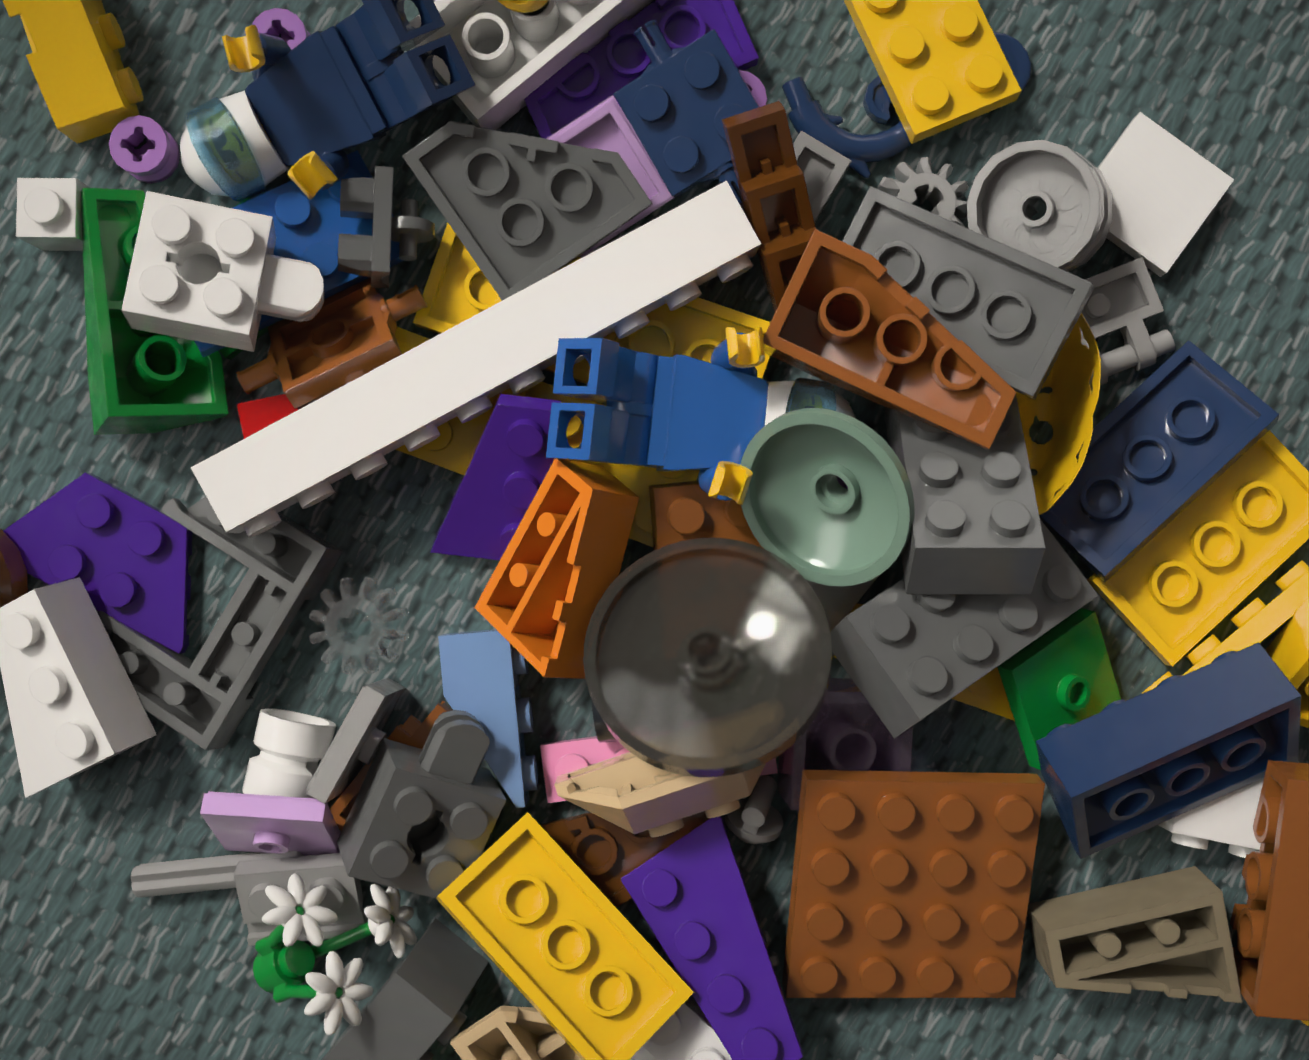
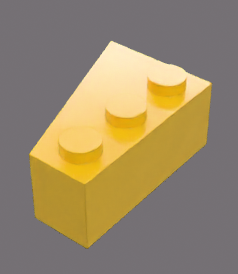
M2 0L9 17L21 16L32 53L27 54L26 57L56 128L78 144L111 133L122 120L139 115L136 103L143 101V93L130 67H123L118 49L125 47V39L114 15L111 12L106 14L102 0Z

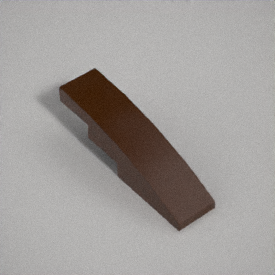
M780 101L722 119L746 215L761 242L757 254L774 312H776L807 244L816 229L804 173L797 165L786 111Z

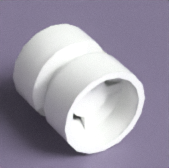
M261 709L253 740L254 744L261 751L260 755L249 758L242 788L243 793L313 798L306 794L308 791L306 787L318 768L319 760L323 759L333 741L336 724L321 717L294 711Z

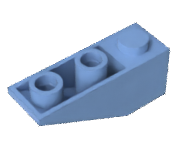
M496 629L448 633L438 636L444 697L453 710L466 711L472 714L482 725L490 740V746L484 759L515 807H525L530 799L529 791L538 790L539 787L536 756H526L524 733L533 732L532 704L530 697L520 698L518 677L519 674H528V661Z

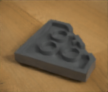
M450 121L402 155L502 301L557 272L652 205V202L618 152L596 148L591 149L512 132H501Z

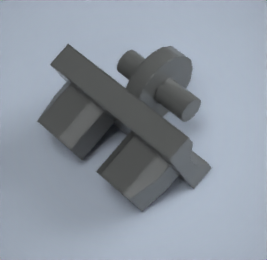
M375 166V178L341 179L340 217L373 219V236L339 234L338 271L358 276H371V288L389 289L391 240L399 242V259L414 261L417 259V244L426 243L435 238L434 223L418 217L419 202L417 200H401L400 216L392 217L393 167Z

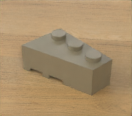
M1196 866L1028 904L1027 913L1036 958L1056 988L1131 994V989L1164 992L1168 997L1187 999V994L1219 996L1224 1002L1242 1003L1223 892Z

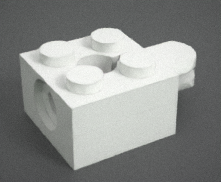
M147 191L122 312L132 329L254 352L261 314L299 322L309 321L321 310L324 303V283L319 269L312 263L273 255L276 233L272 216Z

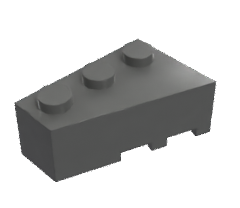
M435 918L404 960L400 961L387 981L360 1011L362 1016L361 1024L359 1026H352L350 1024L321 1060H431L434 1054L428 1049L434 1041L437 1040L445 1046L467 1018L459 1009L489 961Z

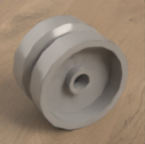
M1046 140L1018 142L993 155L975 176L967 199L968 228L1069 272L1087 263L1104 244L1113 220L1112 193L1101 170L1082 154L1075 152L1071 148ZM1039 199H1042L1046 202V213L1041 219L1033 221L1032 216L1039 213L1034 205Z

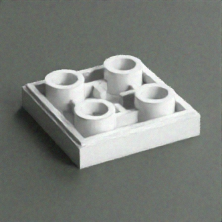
M1139 112L1098 166L1112 193L1113 220L1106 238L1133 258L1143 257L1146 267L1161 277L1174 264L1234 179Z

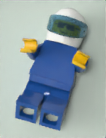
M727 327L726 339L714 348L710 360L711 363L685 355L676 354L673 357L634 351L620 347L618 342L604 338H559L553 393L601 403L606 402V406L588 403L552 402L546 457L656 468V471L662 472L700 470L698 474L699 486L709 497L720 500L733 499L737 502L736 504L743 505L753 472L747 467L740 465L749 442L765 425L787 412L804 408L830 409L855 419L856 417L849 402L834 390L833 384L824 380L800 377L796 378L795 381L768 382L765 379L758 378L755 366L765 361L762 327H755V330L748 334L737 333L735 327ZM581 355L588 360L590 366L589 381L586 386H577L573 378L574 363ZM576 415L580 418L584 427L583 437L579 447L572 448L568 443L566 430L569 421Z

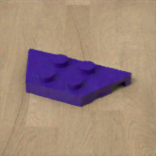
M85 472L3 530L18 547L28 574L49 585L80 577L96 610L105 612L124 625L178 654L186 652L189 646V635H186L187 600H190L191 576L188 573V559L192 555V531L162 513L160 509L92 473Z

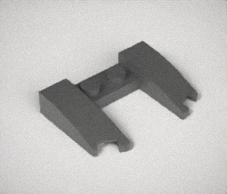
M204 497L188 509L180 499L172 498L164 504L161 509L162 513L249 568L195 660L192 661L183 654L176 653L124 625L103 611H100L98 615L105 630L114 632L112 644L144 709L204 750L225 748L254 701V698L248 695L303 602L315 599L343 551L278 512V515L282 521L259 535L249 538L246 531L241 533L226 532L207 497Z

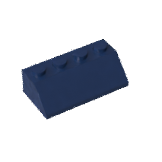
M1258 642L1240 651L1225 652L1216 657L1210 664L1186 675L1171 676L1163 680L1156 688L1134 698L1114 701L1107 705L1100 713L1075 724L1060 725L1050 731L1046 737L1037 740L1036 745L1041 774L1079 858H1085L1264 778L1268 760L1298 763L1301 695Z

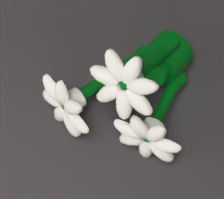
M296 873L289 877L288 891L275 885L267 886L265 889L266 895L278 907L265 913L262 917V922L267 925L278 926L269 936L255 943V949L258 952L253 964L256 982L264 991L272 993L277 1003L291 998L311 999L306 1005L304 1013L307 1016H315L325 1012L324 1031L326 1035L336 1033L341 1024L342 1017L352 1026H359L362 1016L354 1001L372 996L374 990L367 984L355 983L364 965L361 958H354L343 968L342 960L334 951L374 935L378 946H382L390 941L394 955L398 959L402 958L405 954L406 944L414 945L417 942L414 930L406 923L413 917L414 909L411 906H400L401 896L399 889L388 887L387 891H385L380 885L373 884L370 886V891L376 905L367 906L364 909L365 915L369 918L368 922L323 941V933L319 925H331L338 920L335 912L319 906L327 894L325 886L321 885L313 888L305 894L304 882L301 876ZM301 932L314 946L310 947L307 943L298 940ZM328 954L326 957V975L312 972L315 959ZM304 981H306V982L308 983V985H300V984H302Z

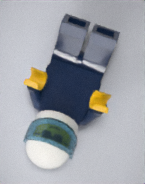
M362 0L364 5L352 15L342 20L336 26L309 35L292 50L282 38L259 33L256 25L246 27L245 35L242 37L234 38L228 36V34L222 36L230 69L241 73L252 71L254 81L244 91L221 99L214 97L186 114L187 126L181 137L180 151L182 165L189 178L212 195L229 196L235 201L245 202L263 193L266 185L290 168L288 176L311 200L319 190L330 188L347 174L349 159L343 150L381 139L387 135V131L475 86L450 34L412 49L445 26L433 0H411L418 8L421 17V26L416 29L411 26L404 12L405 0ZM434 55L440 57L448 68L450 82L447 86L442 84L435 75L433 69Z

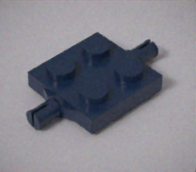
M652 20L645 23L656 45L654 46L646 30L642 27H639L634 32V35L640 41L652 63L648 65L640 77L613 93L672 197H678L700 182L718 179L720 183L728 182L740 206L743 205V200L734 186L735 182L739 189L722 119L758 108L757 101L715 29L686 47L671 50L657 25V21Z

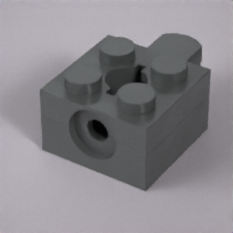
M461 710L443 712L434 722L423 749L382 738L337 840L347 876L437 898L444 889L481 856L506 802V798L490 769L481 767L489 749L490 740L475 716Z

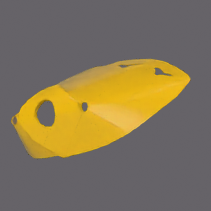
M1082 313L1042 387L1049 386L1052 388V392L1049 394L1039 393L1036 400L1019 392L1016 393L1030 470L1036 469L1038 471L1037 475H1032L1039 515L1048 511L1072 484L1083 465L1092 437L1093 414L1100 391L1101 359L1095 337ZM1080 328L1083 333V338L1087 341L1089 348L1086 345H1082L1081 343L1082 338ZM1092 373H1093V378H1092L1093 391L1091 392V386H1090V384H1089V381H1090V379H1091V377H1092ZM1035 416H1037L1039 421H1048L1052 425L1053 437L1046 444H1036L1029 435V429L1033 424ZM1080 451V453H1079V459H1078V462H1077L1076 456H1077L1078 452Z

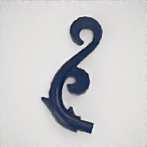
M993 32L1022 93L1031 78V61L1028 52L1017 39L1005 33ZM877 76L866 88L863 106L869 118L874 122L885 125L891 118L889 107L893 106L880 77ZM803 77L794 78L782 86L792 110L788 117L796 132L799 134L800 131H803L850 159L852 163L849 167L864 178L871 176L867 163L878 162L897 155L912 145L901 121L892 128L876 134L861 135L850 133L837 126L843 123L841 116L826 114L819 100H812Z

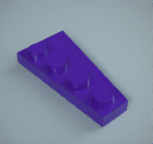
M654 0V2L629 21L627 18L608 32L607 38L587 53L582 52L524 99L540 138H548L612 95L614 96L613 93L643 74L652 62L640 41L634 35V32L639 27L644 28L655 46L656 43L645 26V23L649 21H657V25L671 50L686 47L715 29L738 70L744 71L756 66L759 57L734 0Z
M723 817L711 818L622 877L621 881L679 975L694 992L692 996L732 1060H799L803 1057L804 1052L778 977H776L769 957L766 942L759 922L756 919L742 872L727 835L728 832Z

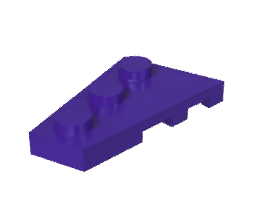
M500 394L462 482L459 484L452 499L447 515L436 534L430 553L492 560L501 559L555 458L546 457L552 402L561 403V401Z

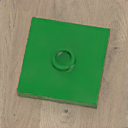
M1080 608L997 666L1028 764L1039 770L1041 769L1036 745L1037 740L1046 737L1050 731L1060 725L1080 722L1100 713L1110 703L1121 700L1095 611Z

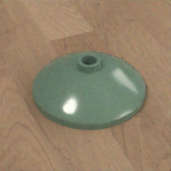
M804 408L787 412L775 418L755 434L749 442L740 465L750 469L753 475L741 507L755 538L766 552L784 568L799 577L818 584L852 586L870 581L881 575L902 554L910 539L915 516L913 491L910 480L898 456L873 429L841 412L822 408ZM836 476H838L845 482L848 489L842 487L838 483Z

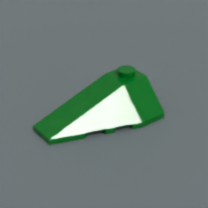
M82 188L87 367L94 435L157 433L223 418L228 415L222 357L219 351L203 358L194 340L132 329L122 312L146 196L143 190Z

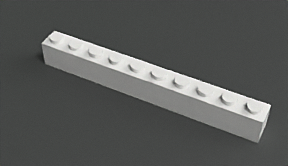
M725 181L196 464L191 469L224 530L229 533L246 531L249 538L254 537L279 524L282 520L278 512L299 502L302 509H305L334 494L335 491L331 484L352 473L355 480H359L380 470L388 464L384 455L405 445L408 451L411 452L432 442L440 436L437 427L458 416L461 423H465L484 414L493 407L489 399L508 388H511L513 394L517 395L539 384L545 379L542 370L556 363L559 338H603L614 331L619 339L624 338L650 322L646 315L666 303L670 311H673L699 297L702 293L698 286L714 277L719 276L722 283H725L740 276L753 267L750 258L755 256L761 242L728 182ZM581 355L577 358L574 364L586 358L583 355Z

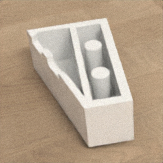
M80 577L33 589L0 608V669L25 798L78 775L157 735Z

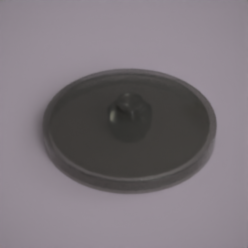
M697 538L666 545L638 559L627 567L606 589L594 609L586 631L583 657L585 679L593 703L606 728L624 748L639 759L656 768L683 776L721 777L734 775L761 766L782 754L805 733L814 721L824 702L831 678L832 645L829 623L824 608L809 583L795 568L774 553L759 546L733 539Z

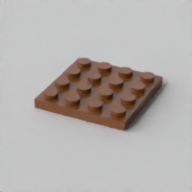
M803 770L782 980L786 998H1015L1045 783L1039 775L1033 773Z

